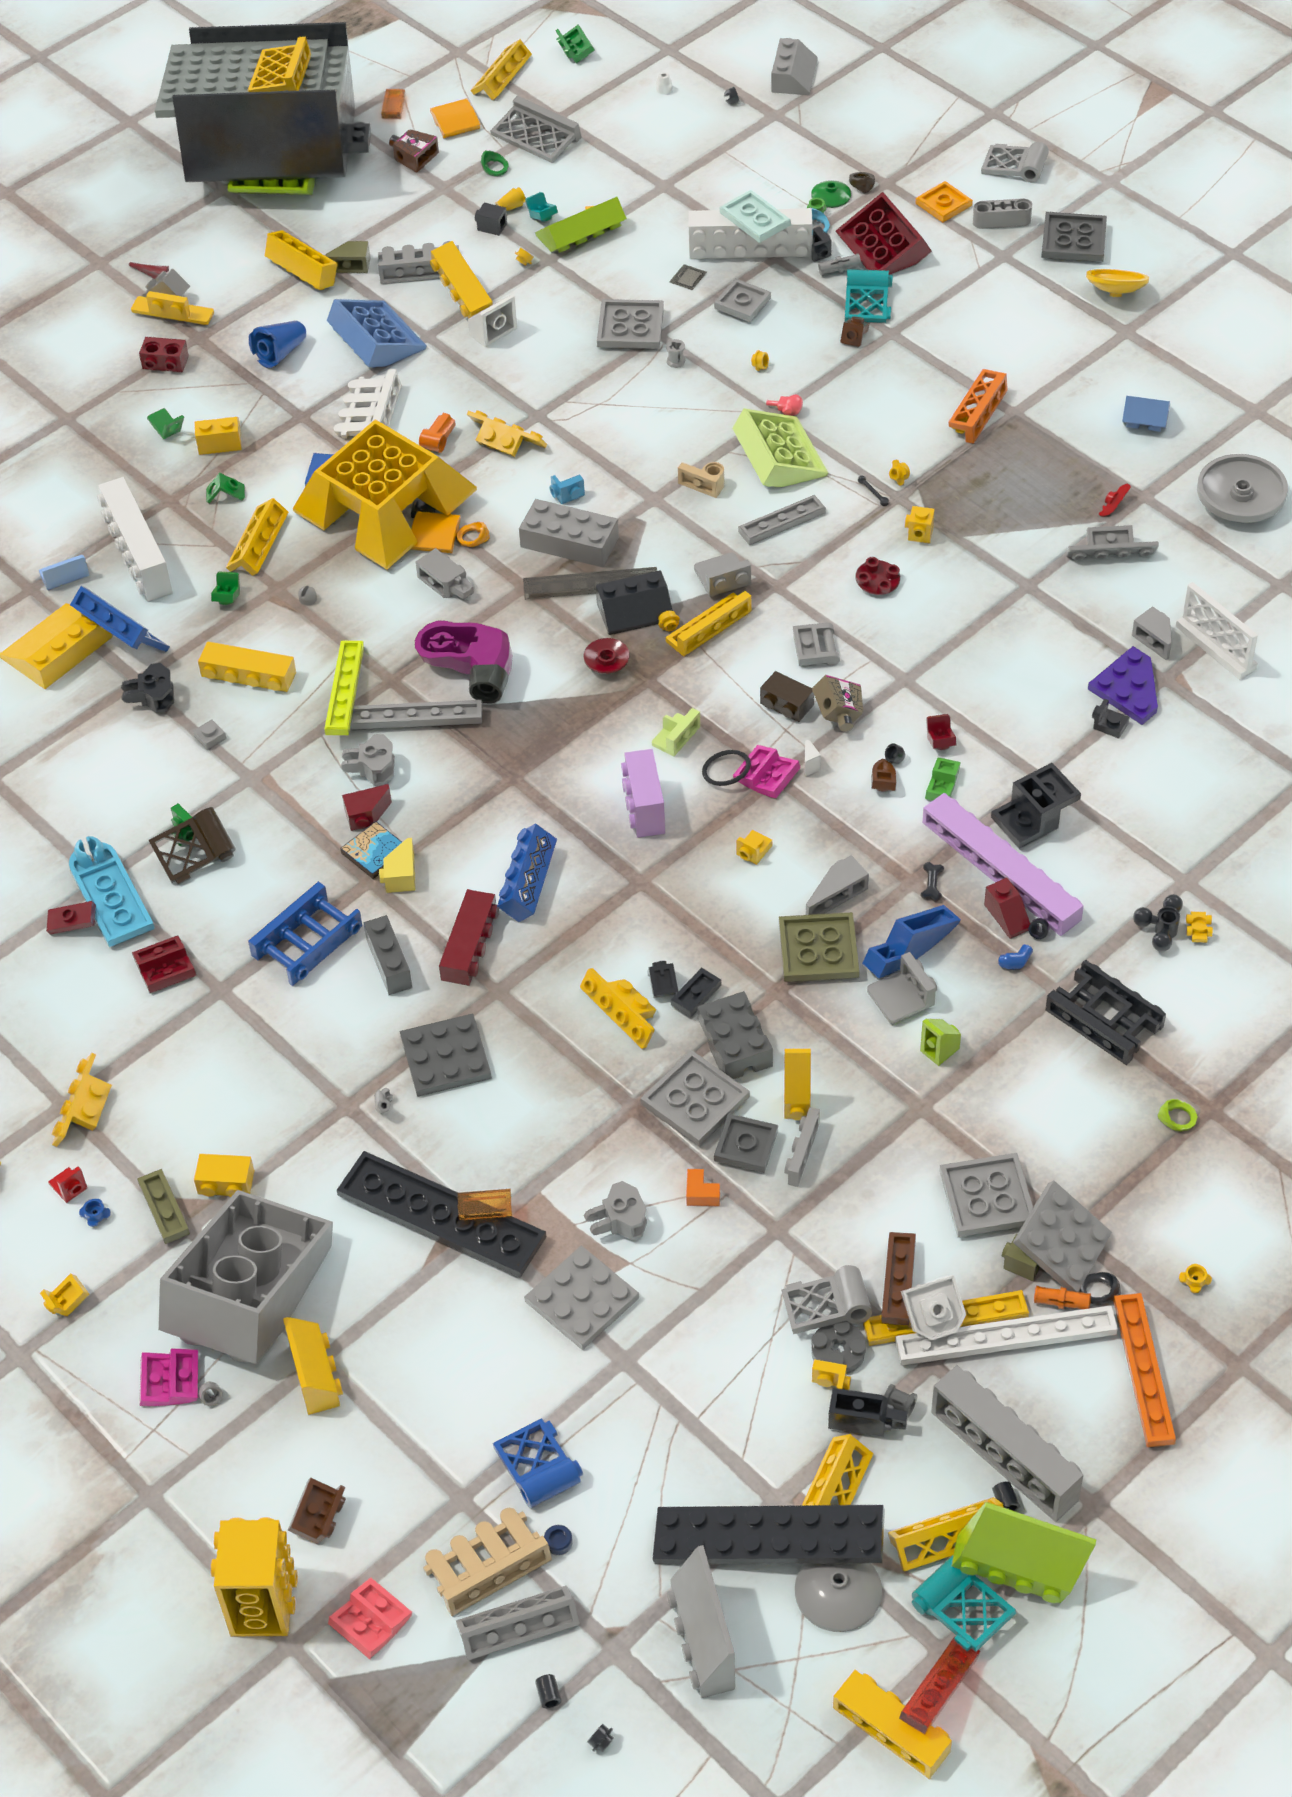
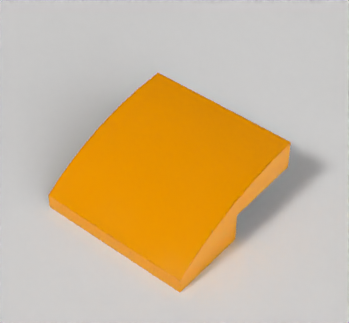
M467 98L430 108L436 127H439L443 139L480 129V122Z
M417 511L411 528L417 539V544L410 550L432 551L436 548L442 553H453L461 516L452 514L446 516L440 513Z

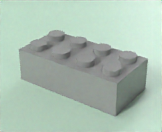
M535 499L519 527L520 547L603 568L619 538L618 518Z

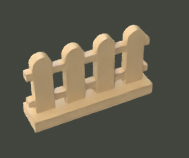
M505 1508L500 1513L502 1523L494 1528L489 1522H480L475 1527L476 1538L468 1542L464 1536L458 1535L451 1539L452 1551L444 1556L437 1549H432L426 1553L425 1560L427 1565L423 1567L427 1576L433 1573L440 1586L437 1587V1591L441 1597L443 1596L446 1608L451 1616L456 1615L552 1560L549 1545L543 1535L540 1537L537 1531L532 1534L524 1522L527 1521V1517L523 1511L518 1514L513 1508ZM507 1531L515 1544L508 1548L499 1537ZM482 1545L490 1555V1558L483 1562L474 1551ZM457 1559L465 1572L456 1576L449 1565Z

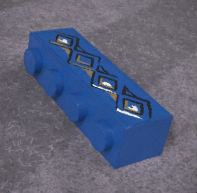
M536 823L519 832L516 848L511 854L512 861L510 867L505 873V883L499 892L500 898L497 907L518 922L535 913L557 842V838Z

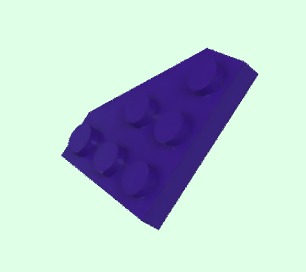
M1134 646L1088 683L1089 691L1103 700H1109L1110 705L1141 725L1157 713L1158 704L1151 657Z

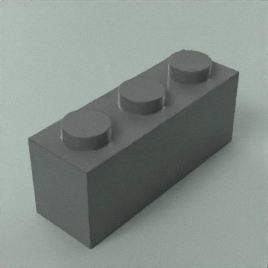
M385 915L363 922L367 943L388 995L411 989L410 970L388 916Z

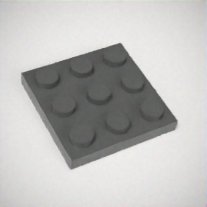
M1046 212L1041 258L1103 262L1107 216Z
M473 1013L400 1031L401 1041L417 1097L492 1079Z

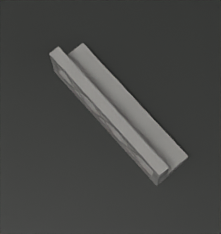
M567 1585L456 1620L468 1660L580 1625L574 1600Z

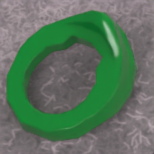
M486 150L481 155V166L484 172L493 176H501L506 173L509 167L508 161L501 154ZM490 161L503 164L504 168L500 171H493L488 168L487 163Z

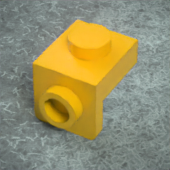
M70 1273L52 1292L43 1289L40 1295L45 1300L43 1304L52 1314L59 1313L68 1317L87 1298L89 1292L78 1277Z

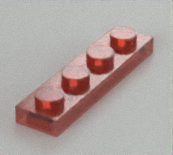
M953 1638L905 1705L899 1719L926 1734L977 1661L981 1651L975 1652L973 1649H970L967 1652Z

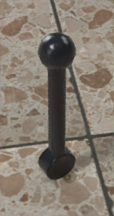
M860 475L858 477V482L864 484L880 500V505L887 506L889 504V499L882 497L866 481L865 476Z

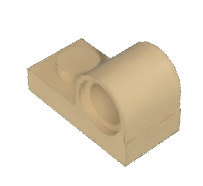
M682 462L678 467V484L717 498L724 488V467L718 462H710L701 470Z

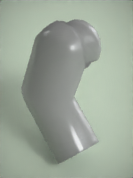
M384 1088L381 1091L378 1090L374 1095L375 1109L379 1113L387 1112L390 1109L389 1101L392 1100L393 1096L388 1088Z

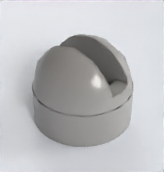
M309 586L300 588L298 593L299 602L303 605L314 604L317 600L314 588Z
M208 1381L200 1386L199 1397L203 1404L214 1406L221 1401L223 1393L218 1384ZM211 1389L214 1393V1395L211 1397H209L207 1393V1390Z

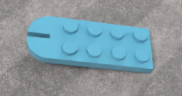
M87 836L88 848L95 860L92 862L91 857L85 852L82 840H78L75 844L74 852L69 859L70 871L85 901H93L96 904L95 921L108 946L112 947L155 929L154 923L115 849L111 845L101 842L98 838Z

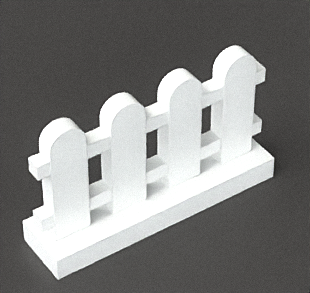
M388 369L386 377L379 376V378L375 379L359 377V379L351 380L348 383V388L354 394H347L343 398L345 406L349 408L339 411L340 420L345 423H338L334 426L335 434L341 436L342 439H347L348 436H356L375 419L389 427L401 389L397 370Z

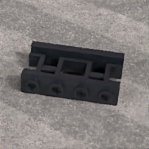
M1087 960L1081 963L1080 969L1075 970L1074 980L1079 984L1070 993L1059 986L1056 991L1053 989L1047 995L1045 1011L1126 1066L1133 1060V1054L1137 1053L1140 1049L1141 1041L1135 1037L1144 1028L1156 1034L1158 1030L1164 1027L1166 1013L1159 1006L1153 1005L1138 992L1132 991L1123 985L1120 980L1111 977L1102 971L1099 966ZM1091 985L1099 990L1095 995L1087 991ZM1079 998L1086 1002L1082 1008L1074 1004ZM1103 1001L1119 1010L1111 1020L1095 1011ZM1132 1012L1140 1017L1135 1023L1127 1018ZM1119 1025L1127 1030L1123 1036L1114 1031Z

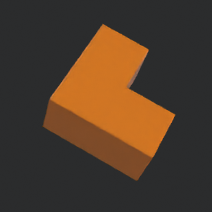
M687 1169V1206H720V1183H704V1169Z

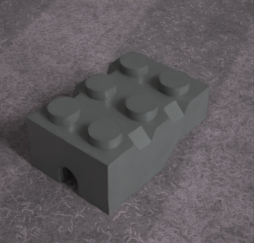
M745 991L697 1006L698 1021L707 1037L710 1051L719 1070L734 1080L743 1077L744 1069L752 1066L753 1072L773 1067V1048L767 1036L764 1035L757 1016L752 1011L751 1003Z

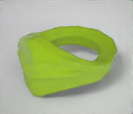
M1178 1099L1165 1101L1158 1113V1119L1164 1125L1180 1132L1190 1130L1195 1126L1198 1118L1195 1109L1190 1104ZM1174 1109L1186 1111L1190 1116V1122L1185 1125L1175 1123L1171 1120L1169 1111Z

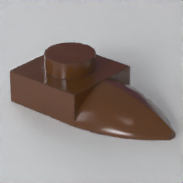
M886 759L878 760L872 768L871 788L881 792L895 791L897 782L894 766Z

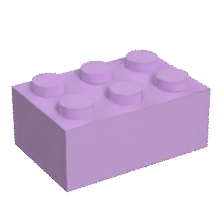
M653 749L625 752V762L621 763L622 776L626 778H622L623 792H626V795H628L625 796L627 811L629 810L632 813L629 814L630 828H635L637 838L665 834L664 800Z

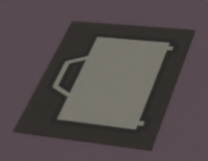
M683 264L669 282L693 290L707 272Z

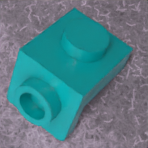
M538 192L525 199L531 218L544 222L552 219V215L558 213L556 205L547 203L544 192Z

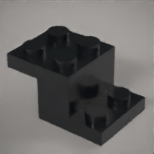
M1050 763L1013 782L1011 801L991 811V818L1020 849L1058 829L1061 809L1080 800L1081 792L1053 763Z

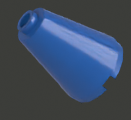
M297 320L256 327L249 334L250 350L253 355L256 354L259 360L257 361L259 364L272 368L278 365L306 338V327Z

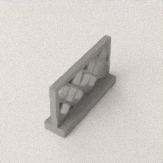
M516 96L513 99L514 106L490 130L492 136L551 163L560 156L572 141L578 142L582 138L579 123L520 96ZM515 114L522 117L520 119L511 120V118ZM533 122L537 125L526 127L525 123ZM523 124L524 128L512 130V126ZM510 127V131L500 132L502 128ZM549 129L552 132L541 135L540 130ZM538 131L539 135L537 136H527V133ZM525 134V138L517 140L513 137L516 135ZM556 137H566L565 140L556 141ZM554 138L553 143L543 144L542 140ZM540 141L541 144L534 147L529 145V143ZM556 149L551 155L544 152V150Z

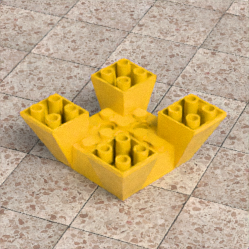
M375 419L314 471L292 509L293 512L322 530L327 529L348 509L358 513L359 522L355 550L388 570L417 544V539L401 511L418 498L448 516L477 490V487L440 457Z

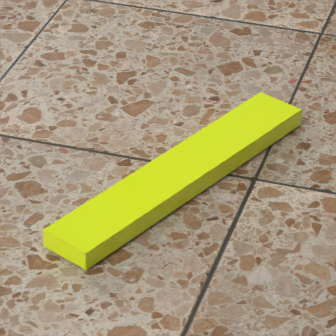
M364 641L340 642L324 729L325 735H349L364 651Z

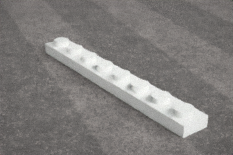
M1104 1306L960 1327L956 1333L935 1340H929L918 1333L896 1336L895 1342L900 1364L908 1365L1117 1335L1118 1328L1112 1306Z

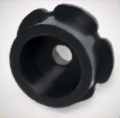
M602 1724L587 1742L593 1747V1752L598 1748L603 1752L614 1739L610 1734L613 1731L612 1727L609 1729Z

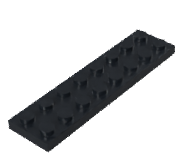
M366 1151L362 1152L336 1190L339 1197L521 1278L547 1237L546 1231Z
M884 1505L657 1507L652 1560L654 1564H684L698 1546L703 1545L709 1564L882 1563L885 1508Z

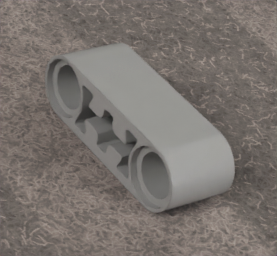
M1025 198L978 201L974 204L973 225L979 229L1027 226L1031 223L1033 204L1029 199Z

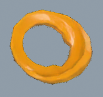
M474 522L465 525L459 529L456 535L458 542L466 547H475L490 539L489 530L484 522ZM468 531L480 532L478 538L474 541L463 540V535Z

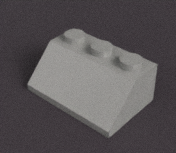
M779 39L771 72V92L810 96L818 57L799 39Z

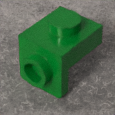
M218 571L216 574L217 586L211 592V601L218 602L221 605L234 603L240 594L239 573Z

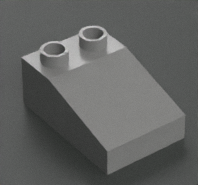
M237 1190L160 1278L158 1330L180 1337L187 1344L202 1345L228 1354L235 1361L257 1364L282 1333L285 1327L283 1318L291 1317L332 1246L333 1222Z

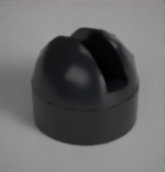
M735 87L725 91L724 97L729 96V99L725 100L727 103L734 104L740 101Z
M895 743L889 744L885 749V759L892 763L902 762L905 758L903 747Z
M1043 918L1034 919L1029 925V934L1035 939L1045 938L1050 929L1049 923ZM1039 923L1042 924V932H1038Z

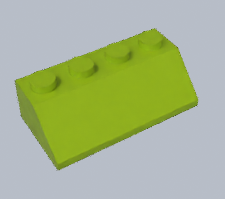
M315 178L229 181L228 192L242 194L313 195Z
M618 196L553 223L535 232V234L550 252L558 250L560 253L570 249L569 244L573 242L577 246L586 242L587 236L593 235V238L604 234L603 229L610 227V230L621 227V222L627 218Z

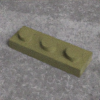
M159 1169L137 1178L164 1243L167 1244L190 1235L188 1226L163 1170Z

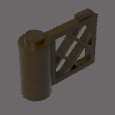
M213 807L198 812L192 818L148 840L171 883L176 881L178 885L190 879V873L213 861L220 860L225 862L234 856L233 852L236 850ZM190 826L194 832L192 842L178 839L180 831ZM196 838H197L198 842L200 843V845L195 844ZM163 839L174 841L170 854L160 851L156 843ZM177 843L190 846L186 858L173 855ZM193 847L203 850L207 858L200 862L190 860ZM163 856L168 857L167 863L164 860ZM171 859L185 862L183 870L175 875L169 869Z

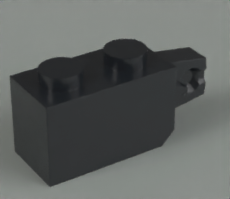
M832 1388L828 1429L884 1437V1431H891V1429L906 1430L908 1412L894 1409V1406L888 1404L887 1397L879 1394Z

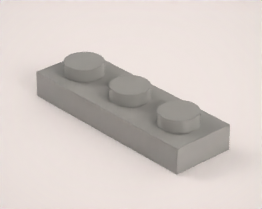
M810 1107L807 1117L802 1116L799 1125L801 1134L799 1138H794L792 1152L794 1154L792 1159H787L784 1173L788 1174V1185L799 1186L819 1127L820 1109Z

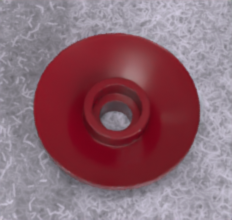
M601 638L591 642L586 647L583 656L585 664L592 671L609 674L624 668L629 661L630 655L628 647L623 642L613 638Z

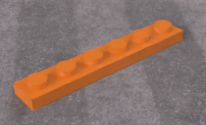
M1142 1294L1116 1295L1113 1302L1146 1446L1174 1445L1176 1437Z

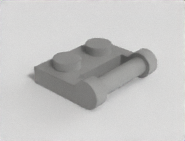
M831 623L793 626V637L799 666L821 663L836 665L840 662L839 653L835 649L833 639L834 628ZM818 635L824 636L827 652H821Z

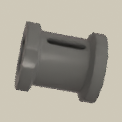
M890 1384L884 1395L888 1398V1404L894 1406V1409L907 1411L908 1417L911 1415L917 1401V1394L912 1393L910 1395L896 1389V1385Z

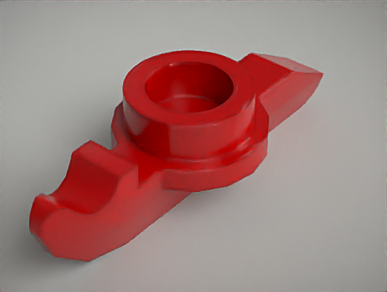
M1126 483L1120 486L1116 492L1110 491L1105 498L1107 505L1102 506L1103 510L1099 512V516H1108L1114 512L1130 490L1131 485Z

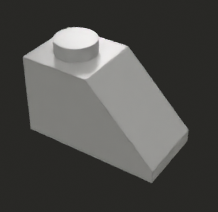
M1152 606L1134 620L1132 636L1167 660L1170 656L1172 643L1170 618Z

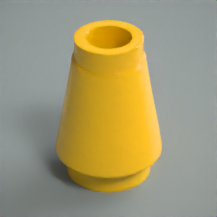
M520 187L512 188L495 204L506 207V211L523 206V203L526 202V197Z

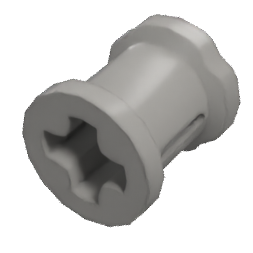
M679 339L670 340L666 344V350L668 351L667 364L674 368L682 367L685 363V356L683 355L685 344Z

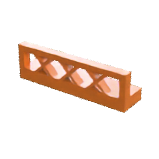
M982 369L949 420V427L965 430L966 442L975 443L1008 391L1007 374ZM985 377L994 379L986 383L983 381ZM985 391V394L975 395L976 392ZM976 403L977 405L976 407L971 409L966 408L968 405ZM964 417L968 418V421L966 423L958 421V419Z

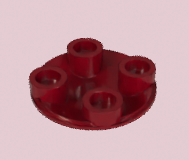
M869 557L865 563L858 567L855 579L859 587L870 594L884 595L891 593L899 586L900 568L895 564L878 560L876 557Z

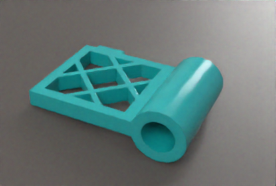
M847 269L845 321L852 319L853 316L864 318V322L886 323V319H891V307H887L888 287L892 288L893 275H889V271ZM850 293H859L862 297L855 300L850 296ZM874 294H883V297L878 301H876L871 296ZM865 300L872 304L867 309L861 305ZM855 307L861 311L858 315L849 314ZM877 308L883 314L873 315L870 312Z
M952 1555L912 1592V1605L920 1614L924 1615L926 1613L937 1618L956 1635L954 1641L967 1652L970 1649L977 1652L1016 1614V1609L977 1576L964 1574L960 1569L952 1567L954 1556ZM974 1585L982 1592V1599L965 1600V1592ZM983 1606V1618H966L965 1607ZM986 1606H999L1005 1613L999 1618H986ZM949 1607H962V1618L950 1619L944 1612ZM966 1625H984V1633L974 1640L966 1633Z

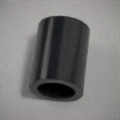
M1000 1482L992 1488L995 1498L1003 1504V1508L1012 1511L1019 1509L1020 1505L1011 1482Z
M546 1674L535 1680L542 1708H552L562 1702L555 1675Z

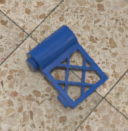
M542 1418L492 1443L493 1448L518 1486L529 1508L581 1483L580 1476L583 1475L577 1460L572 1461L569 1457L567 1458L554 1438L558 1434L550 1420L544 1422ZM540 1429L544 1434L541 1442L528 1440L530 1434ZM510 1444L520 1446L517 1455L505 1453L502 1448ZM525 1447L539 1449L535 1459L522 1456ZM544 1450L555 1452L558 1456L551 1461L541 1460ZM519 1463L533 1465L531 1471L522 1476H519L516 1470Z

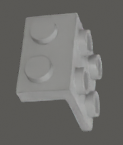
M727 553L694 564V571L709 597L751 584L750 562L748 559L739 561L735 553Z
M910 952L901 955L899 972L876 981L867 987L868 994L891 1024H895L935 1005L937 985L934 979L928 977L924 972L920 960H916Z

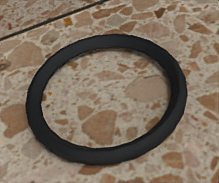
M739 750L718 752L705 762L702 768V776L712 785L727 786L743 779L749 772L751 767L750 758ZM735 754L741 756L746 761L744 771L731 780L715 781L707 775L709 764L721 756Z

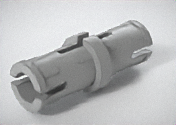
M859 254L843 258L838 256L834 260L818 262L821 276L833 272L843 273L844 270L861 267Z

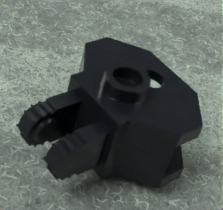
M161 663L150 664L143 673L138 674L137 679H129L122 682L121 689L124 691L122 700L124 703L141 702L142 706H148L155 713L166 712L174 703V685L171 681V673Z

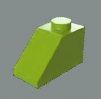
M926 1018L922 1021L920 1051L939 1066L960 1049L961 1033L954 1025H949L943 1019Z

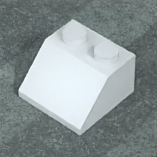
M510 295L469 318L470 336L484 347H487L518 329L515 296Z

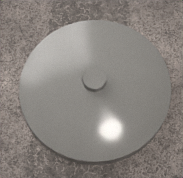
M1230 454L1212 460L1201 470L1197 484L1198 497L1210 512L1223 519L1242 523L1262 521L1278 513L1285 504L1288 492L1287 480L1277 466L1266 459L1249 454Z

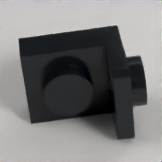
M1104 699L1101 705H1096L1093 710V729L1119 739L1129 724L1130 717L1108 709L1109 700Z
M657 961L652 963L651 967H648L647 974L650 978L653 998L675 995L678 992L673 963L667 964V961Z

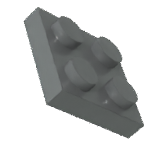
M728 1113L714 1153V1161L765 1173L778 1133V1125Z

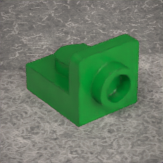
M179 803L170 808L173 816L171 822L174 827L192 818ZM189 826L181 830L178 839L191 841L194 836L191 827Z

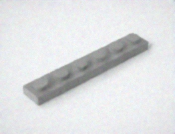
M482 700L354 706L350 730L482 723Z

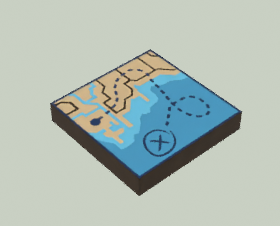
M375 821L342 846L340 850L342 855L374 879L379 875V869H384L383 859L398 847L402 841Z

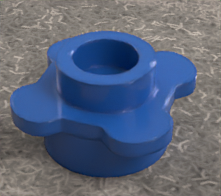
M90 1199L79 1210L80 1217H84L90 1227L97 1226L98 1222L103 1218H108L111 1214L110 1209L104 1207L101 1199Z

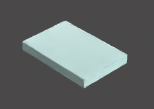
M752 190L720 207V213L759 243L791 226V219Z

